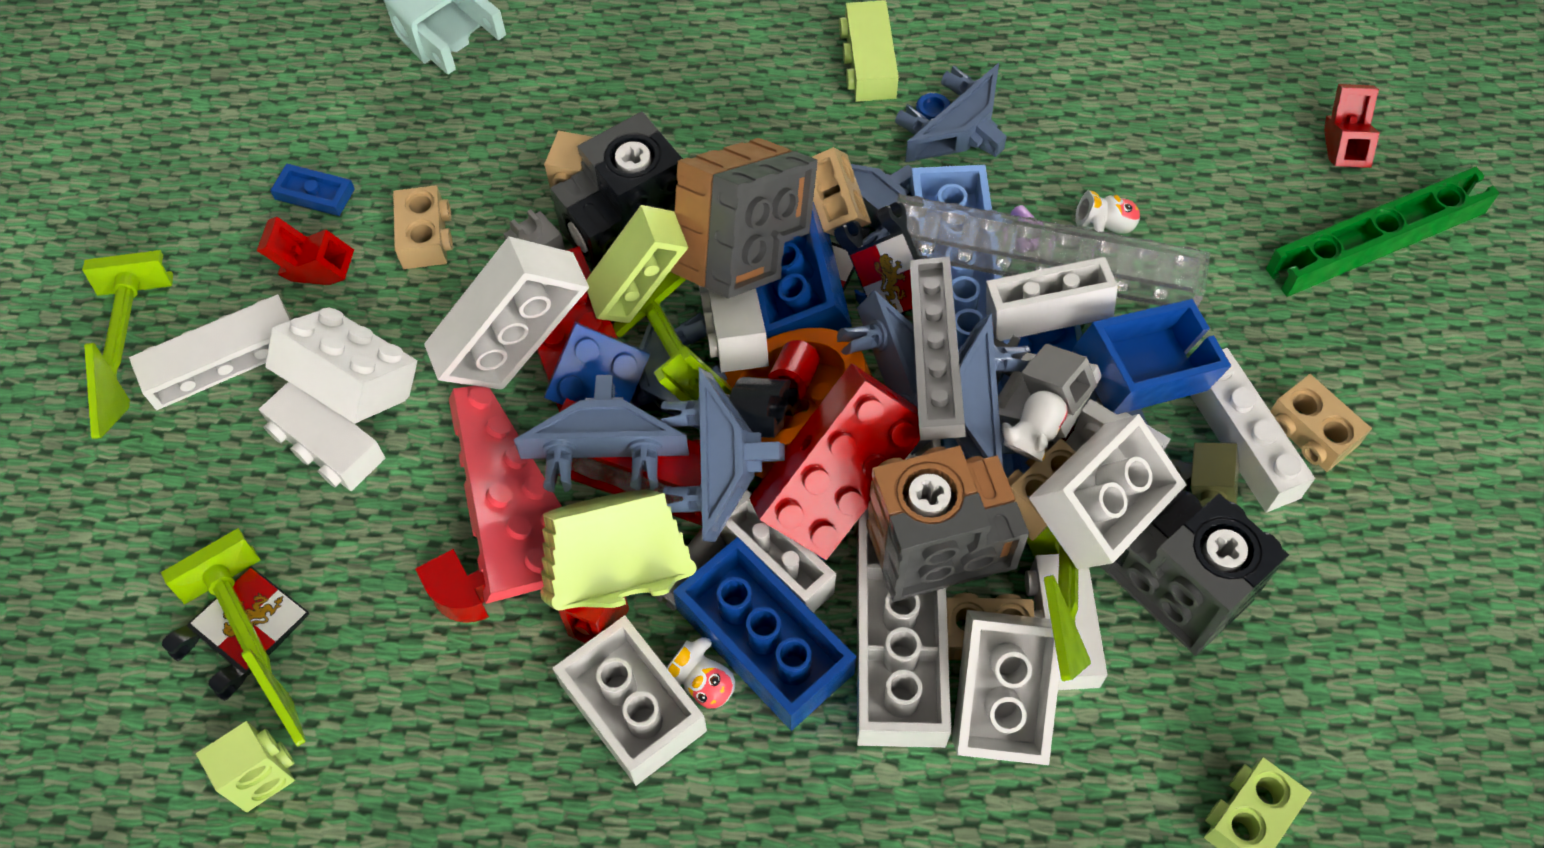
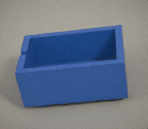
M1193 299L1094 321L1073 347L1076 354L1087 357L1090 364L1098 365L1102 377L1095 391L1103 406L1117 415L1208 391L1232 366L1214 335L1207 337L1187 358L1186 354L1210 329Z

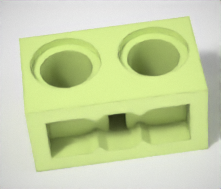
M247 721L196 753L216 792L245 812H249L295 781L288 769L295 763L282 742L276 743L267 729L259 732Z
M1264 757L1252 768L1244 764L1229 784L1235 790L1229 802L1226 803L1220 799L1206 817L1205 821L1211 825V828L1204 838L1216 848H1276L1312 792ZM1256 786L1264 787L1271 793L1273 805L1267 804L1259 798ZM1232 821H1238L1247 828L1250 836L1249 841L1242 840L1235 835L1232 829Z

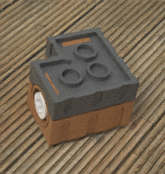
M761 138L752 139L748 143L741 142L724 147L723 150H713L698 154L691 159L684 158L678 160V185H676L674 212L689 248L674 265L671 272L727 299L781 279V259L784 252V243L793 240L796 236L801 237L810 233L818 160Z
M960 445L948 449L945 447H934L925 451L921 456L905 460L902 458L888 459L872 469L873 481H871V500L868 506L869 519H867L866 526L892 602L1017 569L1029 531L1018 504L1015 502L1016 499L998 455L988 458L975 456L965 459Z

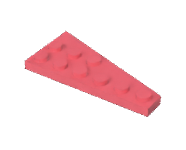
M480 386L453 388L449 397L454 432L460 441V466L464 467L466 474L464 488L472 533L477 538L480 554L477 561L479 572L484 574L486 587L483 590L485 604L541 590L544 586L541 571L544 570L542 558L545 557L542 545L545 542L542 531L545 527L543 514L562 506L553 492L544 489L545 478L533 459L520 458L513 440L519 435L492 390Z

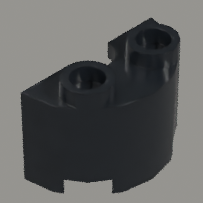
M742 377L736 381L731 394H726L753 433L760 432L761 437L775 438L784 427V417L792 416L801 406L798 389L790 388L791 379Z

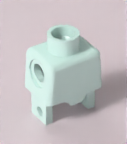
M384 0L394 32L400 40L424 64L432 60L447 74L456 70L451 52H458L467 46L470 34L480 26L497 40L506 36L501 12L488 0Z

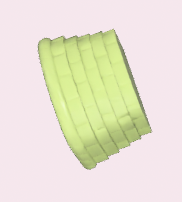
M648 489L622 492L559 507L543 514L545 527L542 531L545 542L542 545L545 557L542 558L544 570L541 571L544 586L540 590V595L546 604L558 611L576 607H620L626 604V600L623 597L637 593H651V596L664 595L670 592L675 582L690 577L696 572V564L690 559L688 546L684 544L682 532L678 531L677 521L672 517L671 507L667 506L665 493Z

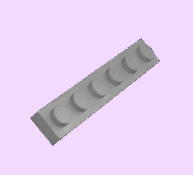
M950 257L910 260L920 440L966 437Z

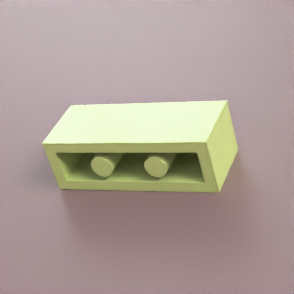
M886 0L846 3L845 17L839 18L840 38H847V43H843L844 64H850L851 68L846 69L847 89H854L856 102L897 99L899 76Z
M641 205L586 280L589 285L587 293L596 319L630 323L689 248L674 211Z

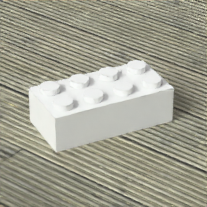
M508 236L424 343L437 379L466 385L504 389L589 289V285L573 252Z

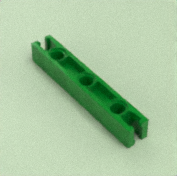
M1476 166L1277 248L1266 270L1274 280L1280 277L1279 270L1288 268L1287 272L1289 275L1281 288L1286 297L1483 215L1500 192L1494 186H1490L1483 193L1468 196L1476 183L1484 179L1483 173Z

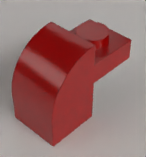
M1338 84L1331 116L1326 115L1324 129L1328 159L1334 166L1372 168L1380 134L1371 125L1379 92L1376 86Z
M276 216L267 220L256 251L279 265L278 275L289 281L332 285L345 280L355 249L326 229L306 237Z
M454 549L415 568L432 602L447 618L469 623L481 621L489 617L482 604L485 602L483 590L486 587L483 572L477 570L467 575Z

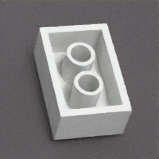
M328 307L273 326L265 367L355 424L406 401L410 396L418 360L404 353L400 347L389 344L376 336L370 329L360 326L343 316V313L339 310Z
M1140 414L1104 424L1029 497V500L1075 567L1083 569L1114 563L1187 484Z
M967 610L952 742L957 755L1049 765L1060 676L1051 619Z
M625 615L552 668L561 687L635 786L707 732L702 712Z

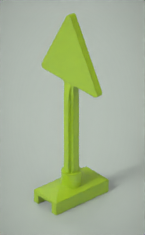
M161 250L84 260L82 271L97 296L115 294L103 356L95 343H86L84 345L92 439L102 438L129 409L130 399L117 380V371L122 360L133 298L137 296L139 290L170 287L173 284L172 271L166 272L162 264L163 254Z
M670 271L630 323L614 322V331L616 336L620 338L643 317L647 316L670 356V359L659 367L654 374L659 383L680 401L698 400L699 367L713 375L725 394H731L732 387L686 345L682 344L660 306V303L686 279Z
M1047 527L1034 541L1028 537L1027 542L1034 558L1036 555L1059 554L1058 584L1054 575L1044 577V584L1062 681L1065 682L1073 680L1091 664V660L1075 624V616L1078 611L1079 569L1075 567L1056 537Z
M237 528L160 573L166 585L184 605L207 591L216 596L243 650L241 655L298 747L305 743L306 739L294 702L289 693L272 674L270 659L233 588L235 583L232 578L233 576L261 561L254 547L249 545L241 530Z

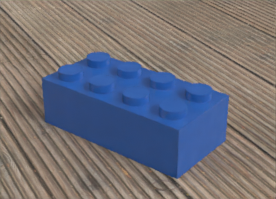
M813 202L810 233L801 237L796 236L793 240L784 243V252L781 259V279L756 288L768 339L781 333L803 328H826L839 331L841 328L852 327L830 235L823 231Z
M739 537L735 538L699 568L694 575L687 578L673 590L677 611L702 637L711 640V647L791 731L855 674L857 656Z

